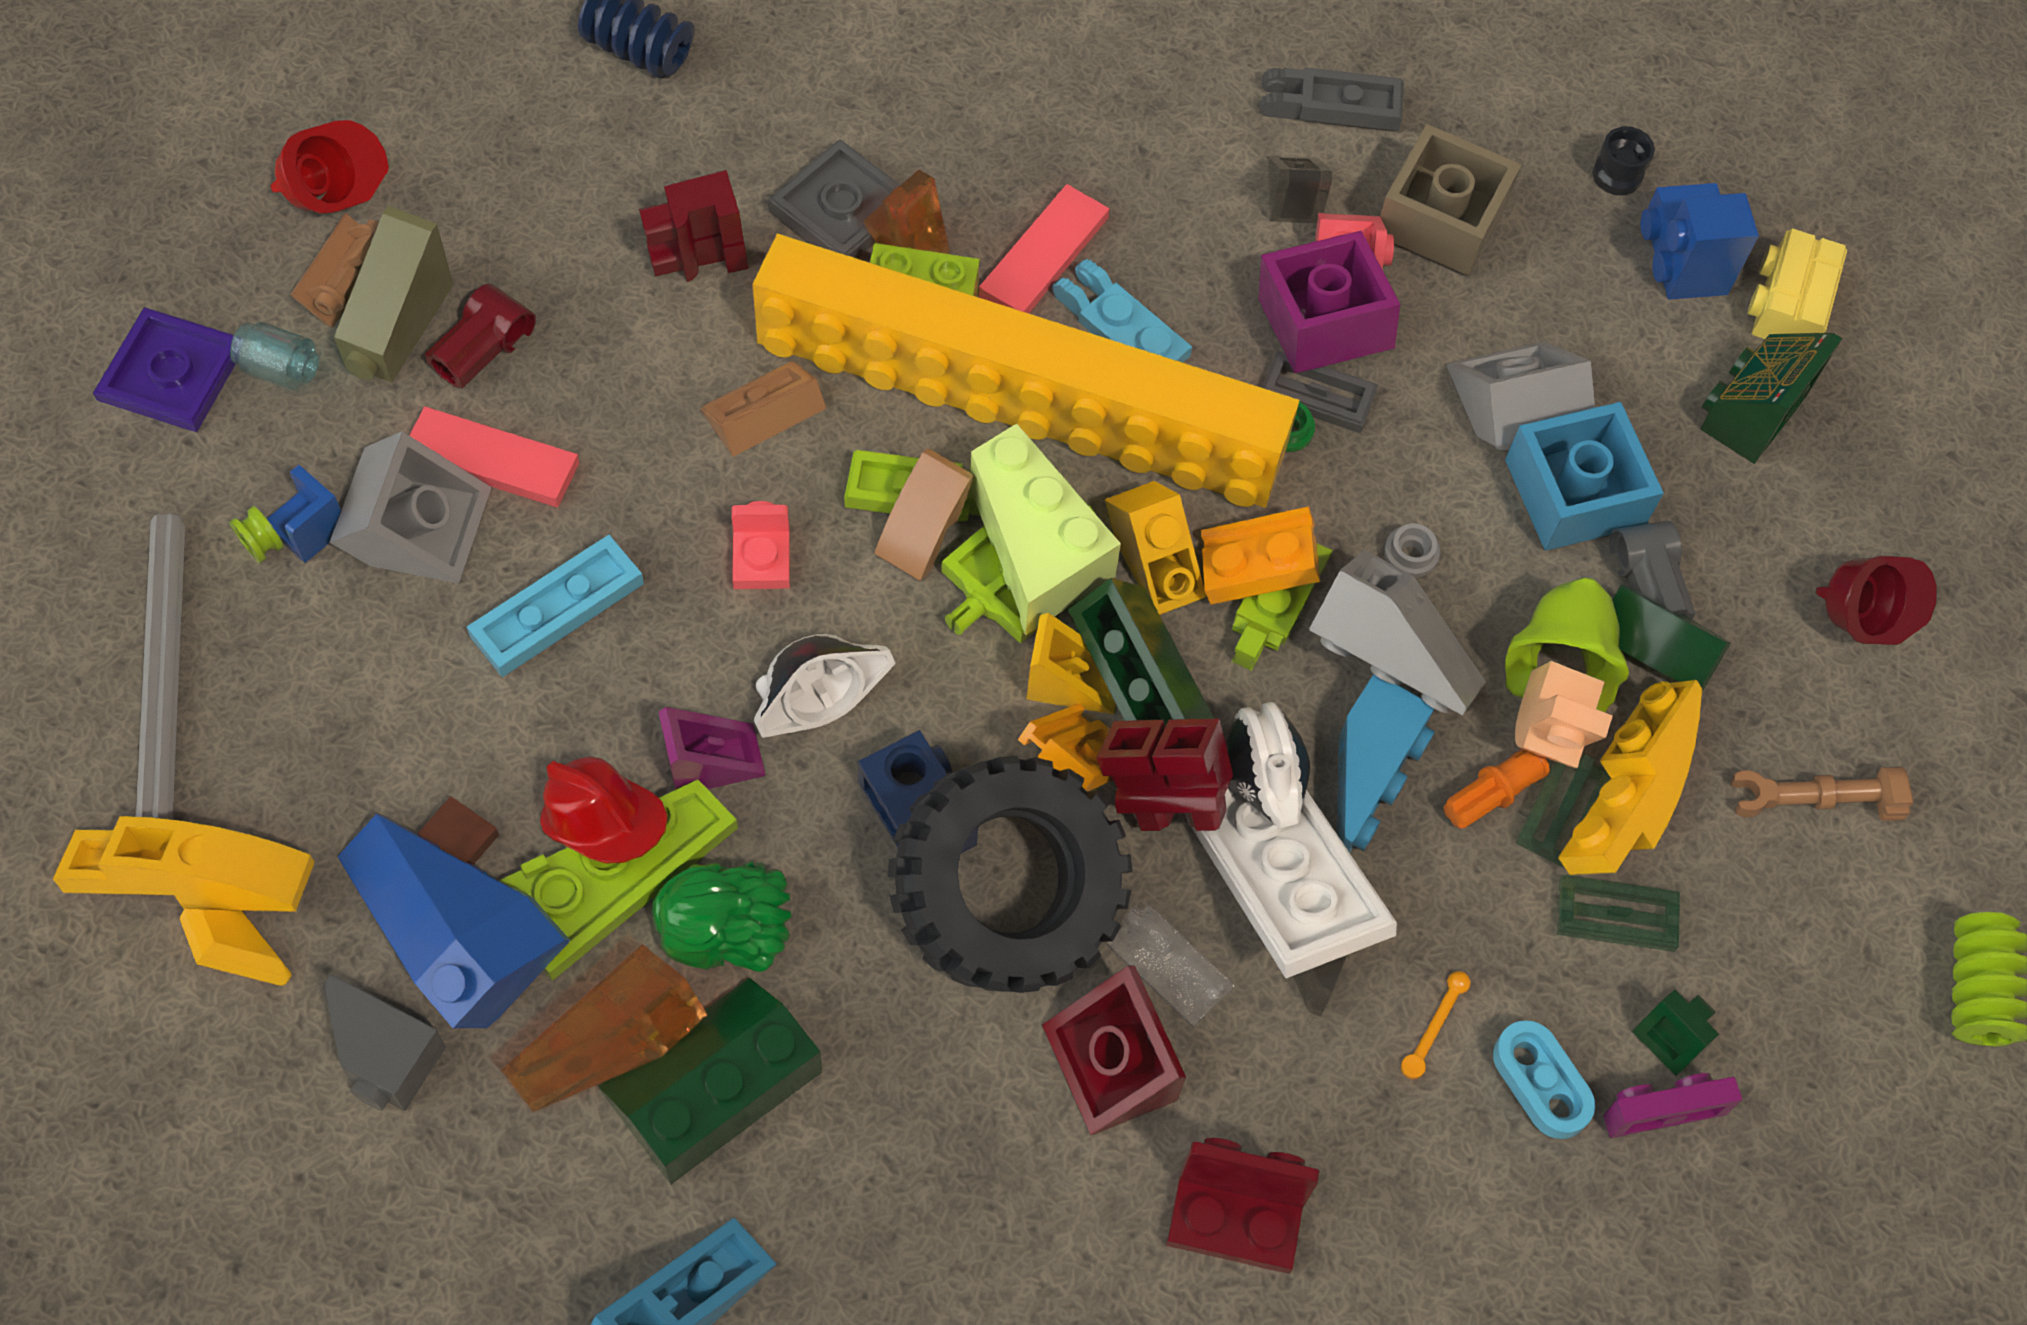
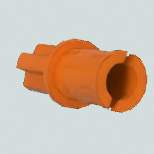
M1521 748L1495 767L1485 766L1479 771L1477 780L1448 798L1447 803L1443 807L1445 816L1451 820L1456 828L1461 829L1471 825L1496 807L1506 809L1514 803L1515 796L1522 790L1549 775L1550 768L1547 759Z

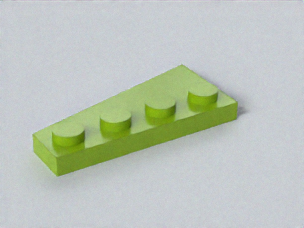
M698 779L659 798L662 800L668 815L666 831L658 844L642 857L625 863L605 864L589 859L567 847L547 858L542 854L520 865L522 870L499 880V882L508 887L517 888L533 897L571 940L543 970L552 981L652 900L668 880L697 863L738 829L737 819Z

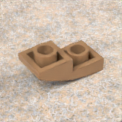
M929 448L923 451L890 513L874 554L919 581L924 579L933 568L947 529L959 519L975 475Z

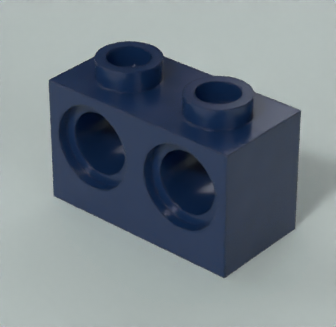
M920 730L858 761V783L892 839L895 837L899 824L907 823L912 813L909 808L920 795L928 793L934 787V782L953 772L942 748L937 744L930 747ZM903 772H913L921 776L922 780L913 785H904L897 782L894 778ZM978 827L968 837L961 854L977 846Z

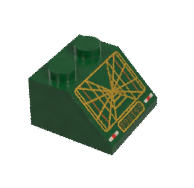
M1835 333L1769 334L1756 351L1746 347L1729 371V374L1735 378L1729 385L1719 381L1703 403L1701 408L1709 412L1700 430L1755 464L1808 396L1843 338Z

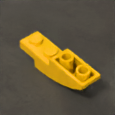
M1697 680L1674 683L1662 681L1650 685L1641 694L1640 702L1626 723L1616 731L1613 742L1600 760L1611 779L1601 788L1599 797L1583 821L1574 828L1573 836L1558 857L1569 875L1616 873L1630 850L1654 849L1680 799L1695 749L1702 688Z
M119 816L114 830H75L53 880L63 893L174 895L183 909L296 912L315 861L310 854L283 844L220 827L152 817Z

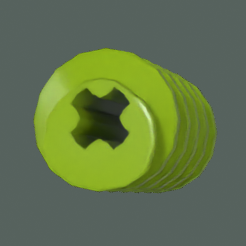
M1979 912L1959 917L1954 922V935L1958 940L1954 943L1953 948L1954 958L1957 960L1953 966V979L1957 984L1952 988V1001L1957 1006L1952 1010V1024L1956 1029L1951 1034L1959 1041L1977 1046L1994 1047L2027 1042V1025L2015 1022L2027 1019V1002L2015 999L2027 997V979L2018 977L2027 974V956L2020 955V953L2027 952V934L2016 931L2020 927V921L2013 916L2001 912Z

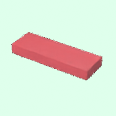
M1066 184L979 286L978 297L1030 313L1107 221L1110 208Z
M425 406L409 435L491 487L557 508L579 465V458L576 453Z

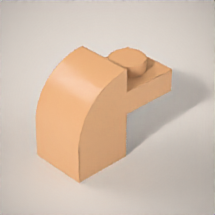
M1553 661L1532 670L1516 720V745L1568 767L1578 768L1584 746L1606 738L1613 717L1596 709L1604 681Z

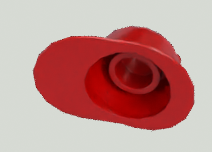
M351 120L332 121L305 129L289 137L275 162L276 180L270 185L272 192H281L287 201L302 210L314 211L318 214L334 213L367 202L372 198L389 169L386 151L373 132L364 125ZM326 192V194L320 200L317 199V196L324 194Z
M589 756L575 759L567 764L551 761L547 765L546 770L549 779L545 784L543 792L545 805L542 809L540 823L544 834L552 840L567 846L589 859L609 864L625 863L642 857L654 848L664 835L668 815L662 800L651 791L624 778L613 765L604 759Z

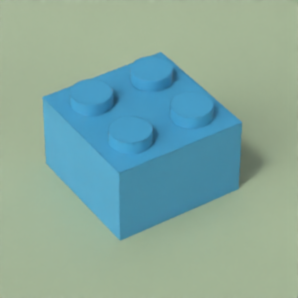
M1621 402L1520 425L1505 458L1545 551L1611 535L1615 528L1647 524L1664 494Z

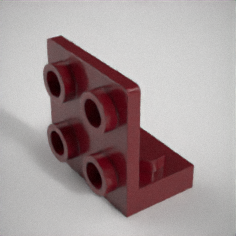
M1206 1138L1204 1143L1192 1142L1179 1174L1166 1246L1290 1274L1294 1265L1303 1207L1318 1184L1320 1170L1305 1166L1304 1159L1289 1153L1270 1152L1267 1154V1157L1241 1152L1242 1146L1240 1144L1223 1138Z

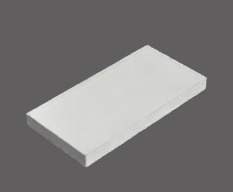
M1230 784L1225 794L1227 811L1220 828L1216 831H1196L1190 824L1188 814L1184 813L1189 825L1285 978L1396 936V920L1307 790L1299 824L1283 828L1277 827L1239 795Z

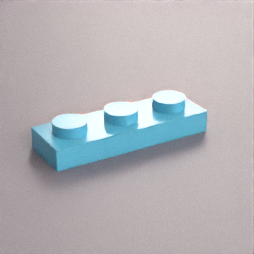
M607 535L468 625L467 630L473 642L501 677H504L644 585L643 576L613 538Z

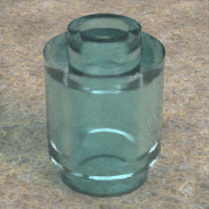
M247 322L240 326L232 340L230 349L231 360L233 363L240 365L241 370L246 374L290 390H297L302 382L309 383L317 372L319 356L315 352L314 342L307 337L265 322H258L256 324Z

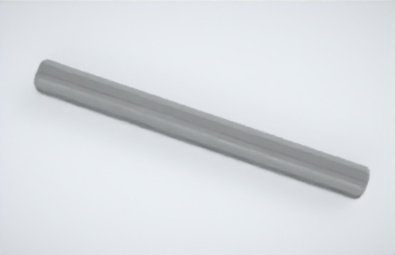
M175 513L167 515L156 514L150 522L136 817L173 820L185 524L182 522L180 515Z

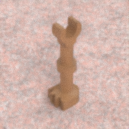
M1902 766L1882 767L1879 769L1875 779L1834 780L1832 775H1815L1812 781L1775 782L1772 779H1765L1759 773L1746 770L1735 773L1730 781L1731 787H1745L1752 790L1755 794V800L1739 801L1736 805V815L1742 817H1754L1760 814L1764 808H1773L1777 805L1815 804V808L1821 810L1833 809L1836 803L1876 802L1879 819L1882 821L1905 820L1907 815L1910 814L1909 806L1913 804L1909 778Z

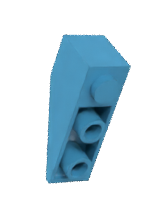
M1373 674L1347 715L1338 738L1337 835L1349 853L1354 846L1362 851L1366 849L1381 823L1380 820L1372 815L1381 801L1392 806L1408 778V775L1401 772L1400 769L1408 756L1419 761L1435 734L1434 730L1426 727L1434 708L1426 704L1418 696L1398 685L1380 679L1375 674Z

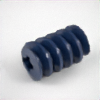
M585 0L578 21L580 36L586 42L597 44L606 52H614L619 59L630 61L639 69H647L656 78H664L677 72L688 56L695 35V26L692 22L683 21L678 25L676 14L666 12L661 16V9L657 4L651 3L644 8V0Z

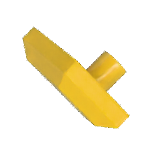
M184 909L179 919L197 965L279 986L285 985L290 980L292 973L242 911Z

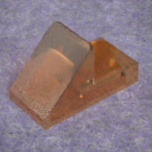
M921 170L916 171L904 183L896 187L882 201L883 204L864 220L867 231L878 244L945 254L950 253L935 179Z

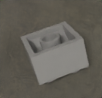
M1545 341L1447 363L1448 371L1476 436L1492 444L1497 450L1510 449L1520 425L1595 408L1591 360Z
M401 431L364 447L329 543L372 567L459 583L492 487Z

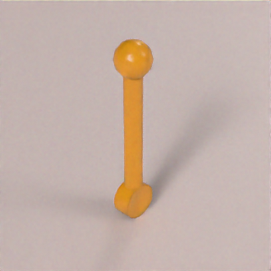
M1455 971L1448 976L1447 985L1449 989L1413 1054L1406 1056L1402 1060L1401 1071L1407 1078L1418 1079L1424 1074L1426 1069L1424 1059L1459 994H1463L1470 989L1471 981L1465 972Z

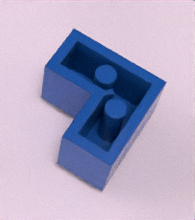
M1717 183L1657 187L1648 208L1644 209L1641 214L1640 227L1642 236L1645 240L1652 241L1655 252L1652 261L1653 276L1656 282L1664 283L1668 300L1728 295L1759 237L1746 193L1720 195Z

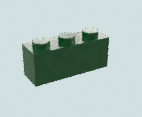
M1110 578L1068 609L1125 721L1164 720L1166 727L1168 721L1173 719H1214L1145 587Z

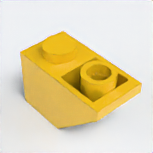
M1152 481L1105 499L1114 536L1121 543L1120 551L1138 585L1145 587L1159 615L1206 597L1180 494L1156 481Z

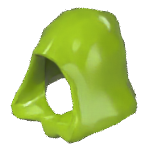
M1583 577L1560 584L1542 596L1528 626L1511 639L1506 654L1505 685L1513 695L1523 698L1531 671L1537 668L1538 653L1544 643H1556L1580 648L1586 675L1604 681L1596 709L1605 713L1609 706L1614 703L1618 687L1628 678L1629 669L1618 647L1620 628L1612 598L1597 581L1592 578Z

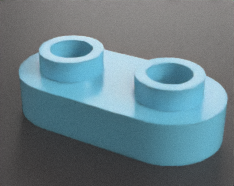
M1527 1020L1509 1025L1497 1039L1493 1049V1060L1498 1072L1533 1124L1542 1133L1556 1139H1567L1576 1136L1588 1125L1594 1115L1595 1100L1591 1089L1554 1035L1545 1026ZM1521 1047L1529 1050L1533 1055L1534 1063L1532 1065L1519 1063L1514 1056V1049ZM1559 1099L1565 1102L1569 1109L1568 1117L1562 1118L1554 1115L1550 1110L1549 1101Z

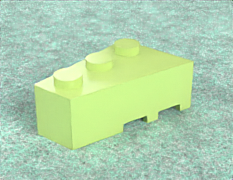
M1018 424L1013 425L971 451L970 473L975 475L970 489L991 545L995 546L1003 568V577L1008 590L1011 589L1020 613L1022 628L1025 635L1038 628L1040 615L1050 613L1055 617L1086 597L1108 579L1115 578L1121 543Z

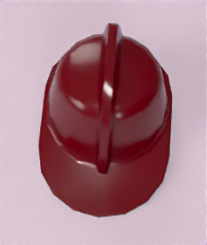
M1876 556L1873 558H1856L1842 563L1835 570L1829 585L1816 587L1815 594L1826 600L1827 616L1836 627L1848 632L1854 641L1862 644L1899 645L1926 626L1931 620L1936 606L1937 585L1933 572L1923 561L1911 557Z

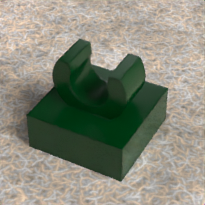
M1675 989L1632 1031L1675 1076L1686 1068L1719 1035L1707 1022L1716 1011L1699 994L1688 1003Z

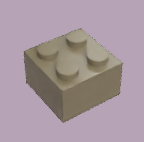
M1426 123L1385 197L1380 217L1386 227L1387 234H1393L1395 244L1469 276L1509 201L1522 164Z

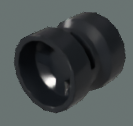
M1631 126L1615 128L1606 135L1600 156L1596 159L1592 171L1594 181L1599 188L1609 194L1621 196L1634 193L1641 186L1645 170L1649 167L1655 152L1654 143L1649 135Z

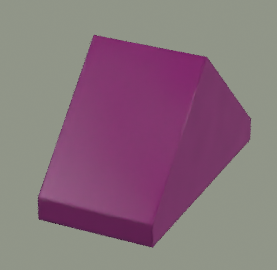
M665 707L658 712L675 790L697 779L707 789L766 775L752 723L671 707Z

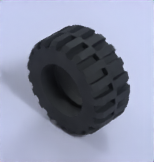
M1018 756L998 757L966 766L963 769L945 775L933 783L934 787L928 793L920 795L910 806L909 810L912 813L907 823L899 824L893 842L899 844L896 858L889 859L888 877H895L896 894L889 896L893 912L901 913L906 926L901 929L902 933L910 945H918L925 953L922 959L934 970L944 971L951 975V980L968 987H978L987 991L1033 992L1039 991L1040 987L1058 986L1073 979V971L1078 968H1089L1101 957L1100 951L1097 948L1102 942H1113L1121 928L1119 922L1114 920L1118 909H1128L1132 892L1129 889L1122 888V873L1133 872L1131 854L1120 855L1117 840L1126 837L1119 819L1112 821L1107 819L1103 810L1110 803L1099 790L1087 792L1082 787L1084 777L1069 768L1061 771L1053 768L1052 761L1037 757L1027 760L1018 759ZM999 817L1019 818L1035 826L1051 845L1058 866L1057 892L1048 913L1036 926L1016 933L999 932L982 925L966 906L959 886V860L968 837L983 823Z

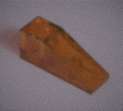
M642 944L500 1071L522 1101L532 1112H535L662 1057L708 1014L685 977Z

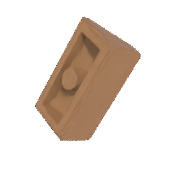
M791 361L704 405L700 409L730 454L734 457L825 410L826 405L817 379L797 363Z

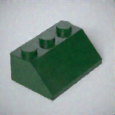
M748 978L603 1082L598 1088L671 1185L821 1074V1051L784 1004L751 978Z

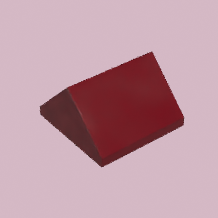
M1135 965L1126 966L1042 1024L1090 1135L1097 1134L1178 1101L1186 1075Z

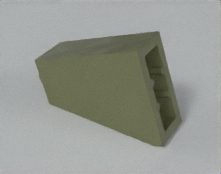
M387 206L383 212L334 335L343 364L354 376L367 381L372 380L375 376L392 383L454 285L437 223L391 206Z

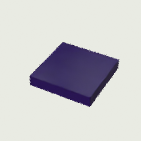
M144 307L95 388L93 395L99 402L198 432L243 353L246 344L241 337Z

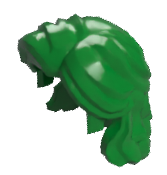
M752 861L732 868L722 866L719 863L708 865L693 864L688 869L677 874L666 882L653 901V924L661 936L662 950L667 957L675 962L704 970L724 966V960L735 966L756 972L767 970L773 964L774 957L784 951L786 947L784 942L788 941L790 937L789 930L784 923L792 917L791 911L779 908V906L790 901V893L784 892L788 883L783 872L778 869L766 870L763 862L753 864Z

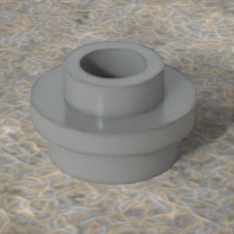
M1411 523L1395 529L1388 536L1384 546V556L1386 562L1418 578L1429 574L1436 567L1440 558V546L1436 536L1429 528L1421 524ZM1414 547L1420 552L1421 557L1409 556L1402 549Z

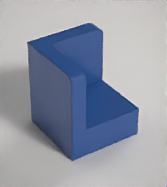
M297 465L290 471V475L298 493L269 516L267 520L277 532L282 543L306 563L329 544L341 509L336 497L302 466Z

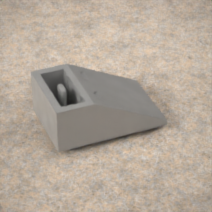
M1366 550L1339 571L1309 628L1310 631L1321 636V644L1330 651L1345 657H1349L1351 654L1371 664L1370 670L1377 677L1394 685H1401L1402 682L1422 693L1421 698L1426 704L1443 713L1450 714L1454 710L1463 716L1486 683L1415 577Z

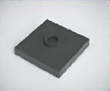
M839 139L768 199V208L772 214L812 245L857 259L916 208V196Z

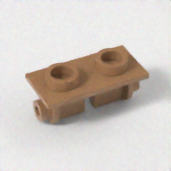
M344 214L290 294L327 326L333 328L345 310L379 224L375 220H369L366 224L359 225L348 214Z

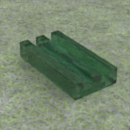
M1584 754L1582 759L1580 758L1578 768L1574 769L1576 770L1574 777L1543 842L1532 836L1566 765L1554 761L1515 844L1565 868L1558 859L1561 851L1554 848L1555 843L1587 776L1597 780L1577 825L1583 821L1599 797L1601 788L1611 779L1605 768L1602 769L1594 765L1595 759Z
M1562 875L1560 878L1557 935L1675 952L1678 949L1679 891ZM1582 894L1665 906V915L1634 911L1632 908L1613 905L1607 907L1574 902V895ZM1574 915L1665 928V932L1576 920Z

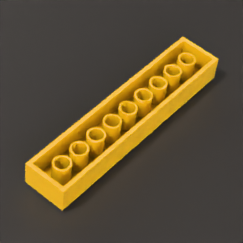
M778 233L752 284L757 343L763 345L767 351L778 357L787 358L791 355L813 361L818 368L831 374H839L845 371L863 377L868 384L880 390H890L894 387L915 394L918 400L929 406L939 407L946 404L965 410L971 418L982 423H992L996 420L1011 426L1018 424L1031 439L1042 440L1048 437L1067 443L1073 451L1083 456L1101 454L1119 460L1125 468L1136 473L1153 471L1171 477L1177 485L1185 489L1198 490L1205 488L1224 494L1229 502L1237 506L1250 507L1255 504L1266 508L1286 452L1300 401L1298 399Z

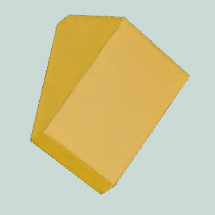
M1050 613L1040 615L1030 664L1026 700L1066 707L1079 703L1085 710L1114 714L1116 703L1081 635Z

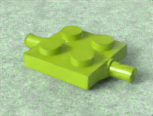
M985 526L980 528L942 561L941 572L962 590L966 596V600L945 616L946 624L951 630L954 628V633L962 635L982 615L996 621L1020 644L1037 630L1036 628L1025 635L1020 622L1019 610L1011 589L1008 590L1003 577L1001 562L995 546L991 545Z

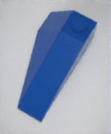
M376 814L338 855V859L413 982L453 1029L489 1027L501 1017L571 941L533 897L517 888L508 887L488 876L486 871L471 863L459 860L441 850L437 844L382 814Z

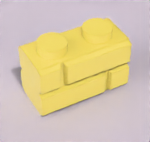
M1793 228L1786 231L1778 247L1770 244L1759 269V274L1767 277L1765 286L1758 284L1747 314L1756 317L1751 334L1766 339L1769 334L1825 333L1847 254L1846 245L1824 238L1816 240L1815 235Z

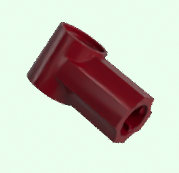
M484 284L469 297L463 310V318L425 353L428 365L449 384L463 389L502 350L512 353L515 350L512 346L524 334L529 337L534 331L536 316L531 310L494 284Z

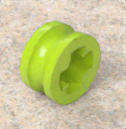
M255 506L247 509L248 516L246 519L238 520L234 518L229 521V524L242 545L260 564L266 560L265 554L268 550L274 549L278 552L284 548V545L266 517Z

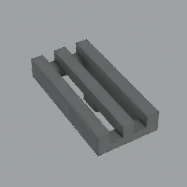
M1280 351L1276 352L1262 388L1300 400L1299 402L1303 403L1310 410L1313 418L1361 434L1378 384L1325 366L1296 373L1360 395L1362 399L1359 402L1332 393L1329 387L1314 382L1308 385L1281 376L1282 369L1292 373L1294 371L1286 354Z

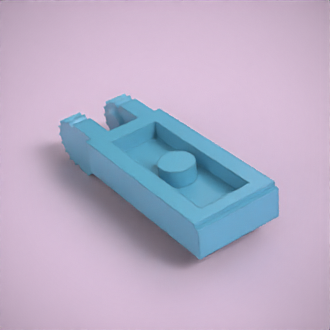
M1086 259L1080 262L1075 268V274L1083 285L1099 296L1090 303L1084 291L1077 285H1074L1068 278L1065 279L1063 277L1053 284L1052 292L1055 295L1054 297L1079 317L1078 322L1092 334L1182 363L1191 356L1192 346L1119 284H1113L1107 272L1091 260Z

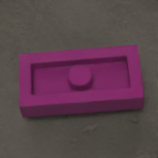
M1699 1073L1676 1081L1674 1083L1675 1088L1655 1092L1653 1085L1643 1084L1622 1090L1617 1093V1100L1603 1114L1609 1137L1616 1138L1726 1116L1743 1100L1735 1076L1712 1080L1710 1073Z

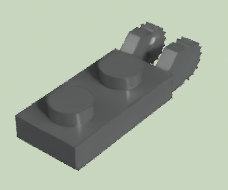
M1273 67V69H1268L1262 75V88L1265 89V92H1271L1270 94L1266 93V96H1262V100H1260V113H1263V116L1284 119L1299 117V120L1399 131L1404 90V80L1402 78L1305 67L1304 70Z

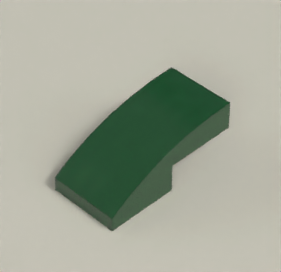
M1620 585L1612 599L1620 628L1619 649L1679 682L1697 680L1703 692L1731 642L1682 614H1675L1634 588Z

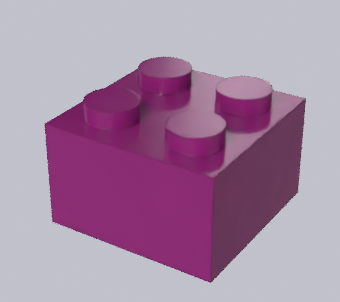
M1361 230L1261 255L1258 300L1286 354L1294 374L1395 349L1401 304Z

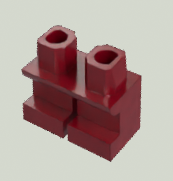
M727 170L664 186L666 203L639 209L655 277L683 270L686 281L689 282L698 275L699 266L721 261L725 262L728 273L748 269L740 212Z
M1220 718L1173 719L1168 721L1166 727L1164 720L1114 721L1096 759L1102 775L1113 776L1117 787L1115 794L1117 814L1133 813L1141 831H1161L1170 825L1175 813H1187L1190 824L1196 831H1216L1219 829L1227 811L1225 794L1233 777Z

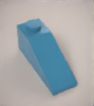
M733 1218L598 1313L591 1325H712L769 1273L777 1263L743 1226Z

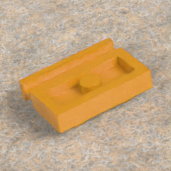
M1307 506L1201 530V537L1204 541V548L1202 549L1204 591L1210 605L1320 582L1317 543L1314 535L1315 522L1310 507Z
M1078 703L1030 721L1018 740L1023 745L1034 742L1042 749L1038 757L1052 761L1054 769L1061 771L1069 768L1084 777L1082 787L1087 792L1114 780L1113 776L1102 775L1096 759L1110 728L1099 719L1089 722L1081 716L1085 710L1081 704Z

